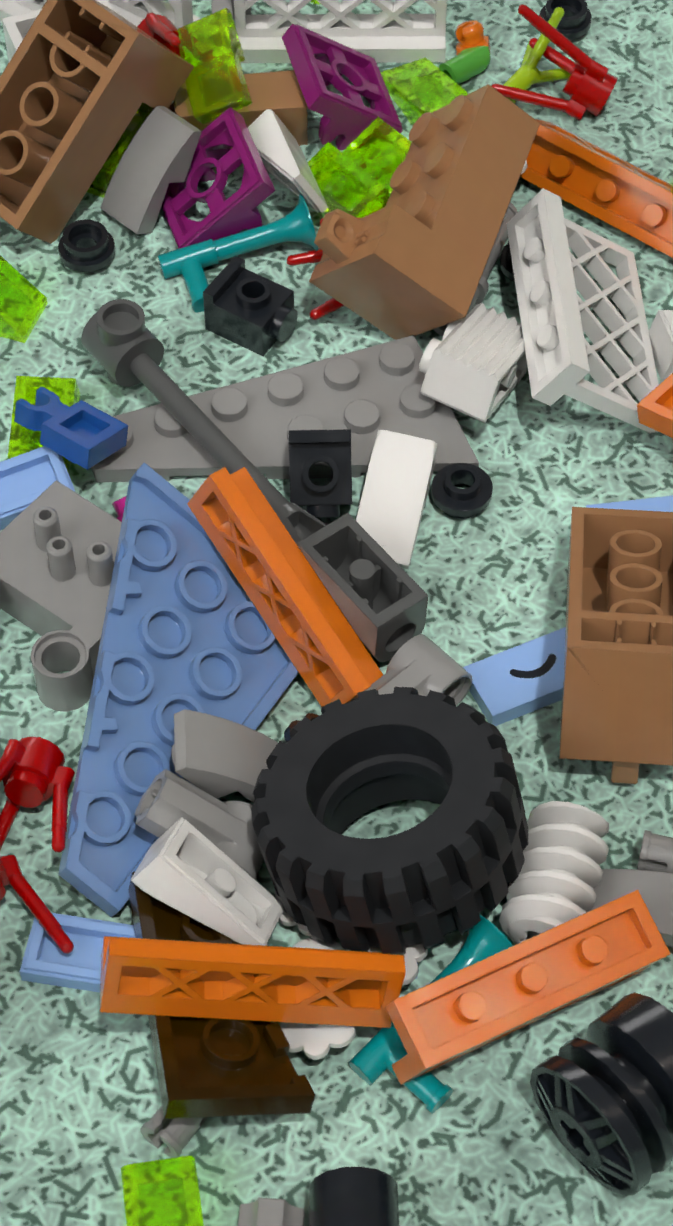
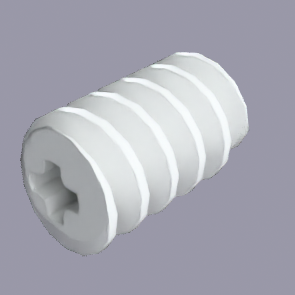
M550 801L540 804L530 812L527 822L528 845L523 851L525 862L518 878L513 883H509V893L506 895L508 902L503 905L499 918L503 932L514 943L519 944L583 915L586 911L593 908L597 897L593 887L600 884L603 874L599 864L606 861L609 851L606 842L602 839L609 832V823L600 814L587 807L561 801Z

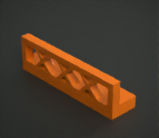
M537 120L540 125L526 159L527 169L520 177L560 196L562 200L673 258V185L551 122Z
M223 467L209 475L187 505L321 707L338 699L341 704L353 701L358 697V692L366 691L375 681L383 676V673L247 469L243 467L230 475L226 467Z
M635 890L397 998L385 1006L407 1051L406 1056L391 1065L400 1085L630 978L670 955L639 891Z
M104 936L101 952L100 1012L390 1028L392 1020L385 1006L399 998L406 974L404 955L382 954L380 952Z

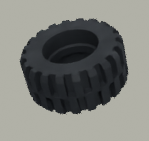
M394 687L392 694L379 695L376 689L358 692L359 699L341 704L338 699L323 706L321 709L322 714L312 721L305 717L292 727L289 733L291 739L287 743L278 742L266 760L268 769H262L254 787L253 795L255 802L251 808L252 825L277 896L281 897L284 908L296 923L307 926L309 934L330 944H333L339 938L342 948L351 951L368 952L370 947H380L382 954H405L406 946L423 943L424 948L428 949L443 944V935L458 929L463 934L481 921L479 913L484 908L493 911L509 893L506 882L513 883L520 874L525 862L523 851L528 845V824L512 754L508 752L506 741L496 726L487 722L482 713L464 702H461L456 707L455 700L451 696L430 690L427 696H422L413 687ZM401 800H423L440 805L424 821L399 834L372 839L353 838L342 835L345 829L358 817L383 804Z

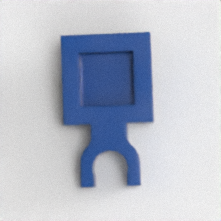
M40 387L36 390L35 405L22 398L16 401L14 422L29 430L41 431V445L87 470L126 446L128 425L82 400L69 407L61 403L58 395L44 387Z

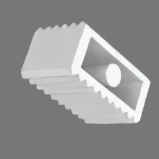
M483 302L477 304L465 318L449 323L442 341L433 338L422 355L419 371L426 375L420 390L421 394L486 423L500 403H503L512 389H515L516 385L519 384L527 371L521 323L518 324L515 316L508 319L505 312L497 314L494 307L486 309Z

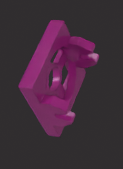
M292 24L282 36V40L308 109L323 115L320 119L318 134L321 144L326 146L337 137L335 143L338 151L351 149L360 145L369 134L386 142L394 141L403 129L375 59L300 25ZM342 75H345L353 83V85L349 84L346 80H344L342 78ZM332 84L343 96L327 90L326 86ZM361 95L367 99L370 108L364 106Z
M230 107L202 130L185 182L169 183L162 209L179 249L206 240H216L240 233L243 229L250 230L263 226L257 206L276 190L241 114ZM243 164L242 184L239 190L226 200L223 190L227 184L228 175ZM215 180L208 190L198 193L199 181ZM197 201L207 203L211 212L202 221L198 222L188 219L184 213Z

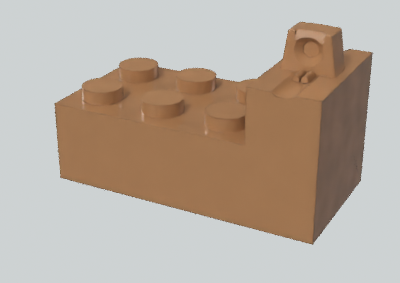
M47 0L0 76V217L15 229L50 244L57 240L142 102L153 108L156 106L169 108L178 89L185 83L194 66L97 0Z
M489 84L466 96H457L450 104L432 113L426 112L421 115L409 133V140L412 143L406 158L391 177L390 187L393 190L386 207L361 219L338 208L325 214L314 240V243L323 251L320 262L315 266L309 282L395 340L412 335L416 336L465 318L540 123Z
M572 507L559 758L612 762L611 782L637 784L640 764L673 766V512Z

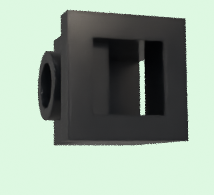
M237 256L229 262L203 291L205 329L261 356H264L277 340L280 342L287 340L295 328L298 313L294 309V291L245 269V260Z
M351 429L289 431L290 502L303 506L305 511L316 518L340 517V505H352ZM324 462L331 467L333 477L330 483L325 486H317L310 481L308 472L314 463Z

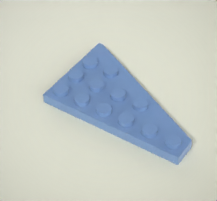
M145 462L129 480L68 817L65 849L62 851L58 873L59 876L111 918L122 909L130 898L128 890L132 872L137 870L149 848L159 838L136 825L137 817L134 814L140 799L152 784L155 776L163 770L167 769L181 777L175 772L171 754L174 744V713L184 709L206 713L256 730L299 673L187 505L190 500Z

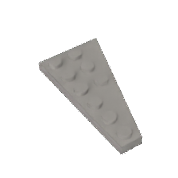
M414 335L188 396L262 474H266V479H290L289 431L351 429L352 477H361L364 472L368 471L378 430L392 431L436 442L437 454L434 471H439L455 463H467L479 467V462L451 407L422 395L420 392L426 374L419 371L423 352ZM162 403L113 416L128 425L126 446L91 467L96 482H129L144 462L166 481H170L174 476L211 475L222 469L215 459ZM317 462L310 467L308 476L309 478H332L333 471L327 463Z

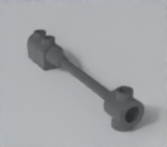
M126 299L112 300L105 303L89 319L82 332V345L107 371V376L111 382L124 387L134 386L142 382L222 468L226 467L230 475L243 467L247 469L370 654L380 662L390 661L402 645L414 636L422 633L426 623L428 595L349 513L326 525L295 503L287 501L159 367L164 355V347L145 326V314L140 305Z

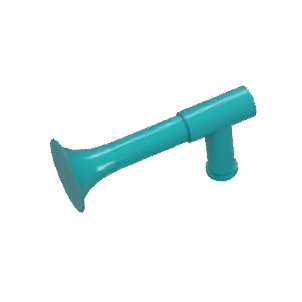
M300 194L298 204L294 210L277 221L220 239L206 240L157 256L165 280L183 275L192 300L191 306L194 312L199 313L204 311L203 291L209 286L203 268L219 264V261L285 242H303L311 245L316 251H318V246L314 243L316 233L304 197Z
M480 915L481 921L469 929L468 937L460 952L431 983L508 949L513 944L493 923ZM393 1022L390 1028H382L348 1062L351 1069L368 1085H372L387 1069L397 1078L391 1065L407 1055V1051ZM431 1072L404 1083L412 1093L427 1105L426 1109L431 1114L442 1106L453 1093V1089L448 1084L444 1085Z

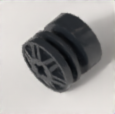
M634 992L621 998L589 1024L587 1041L576 1038L566 1042L559 1048L558 1056L555 1055L545 1059L532 1070L530 1080L536 1104L558 1140L599 1183L622 1196L638 1193L649 1183L651 1174L664 1171L671 1165L673 1158V1012L653 998Z

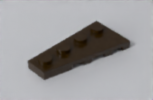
M130 881L128 891L136 938L233 944V939L155 899ZM148 1015L164 1119L311 1112L315 1093L305 1074L298 1076L288 1057L290 1044L278 1022Z

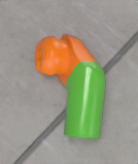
M472 20L461 23L455 30L456 38L459 41L456 44L457 56L440 64L438 67L439 78L447 88H454L482 73L491 62L490 41L488 36L484 35L483 25L479 21Z

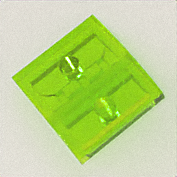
M379 117L343 152L328 142L307 162L328 206L325 213L327 214L338 208L354 217L363 218L385 208L393 190L390 187L391 177L397 167L405 160L412 142Z

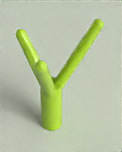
M562 7L555 8L548 21L555 29H557L564 16V9ZM541 33L533 49L529 46L528 42L521 67L503 85L528 90L533 84L568 79L571 74L562 68L545 71L538 70L536 66L550 42ZM509 99V100H510L511 102H513V103H515V102L517 101V100Z

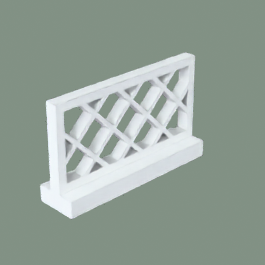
M234 0L236 63H291L282 36L292 24L300 25L374 58L376 63L445 62L447 0H424L435 9V14H407L404 10L417 0H395L394 2L391 0H370L383 10L379 14H354L352 10L364 0H343L342 2L338 0H316L329 10L327 14H301L299 10L311 0H290L288 3L285 0H263L277 12L274 14L246 15V10L258 0Z
M543 188L506 223L532 398L551 406L565 394L646 432L657 433L658 431L639 423L637 403L623 386V384H626L640 402L659 385L634 252L564 218L561 197ZM569 247H570V248L572 249V251L576 254V256L578 257L577 259H576V258L573 256V254L570 252ZM605 262L616 267L617 276ZM582 266H585L588 269V271L592 274V276L596 279V281L604 290H601L598 287V285L594 282V280L590 277V275L585 271V269ZM576 289L579 291V293H580V294L583 296V298L585 299L584 302H583L582 299L578 296ZM608 297L612 299V301L616 304L620 311L625 315V319L614 307V305L610 302ZM590 308H592L596 312V314L600 317V319L604 322V324L612 333L609 334L607 332V330L591 312ZM584 333L591 340L593 345H590L588 341L584 338ZM616 340L620 342V344L632 357L633 363L623 352V350L619 347V345L615 342ZM598 351L619 375L618 379L597 354ZM589 373L598 385L585 380L584 377Z

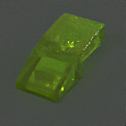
M224 8L179 28L178 37L181 39L179 46L180 57L194 66L185 83L195 119L202 124H206L218 118L230 107L236 111L252 104L240 62L245 61V57L231 11L228 8Z

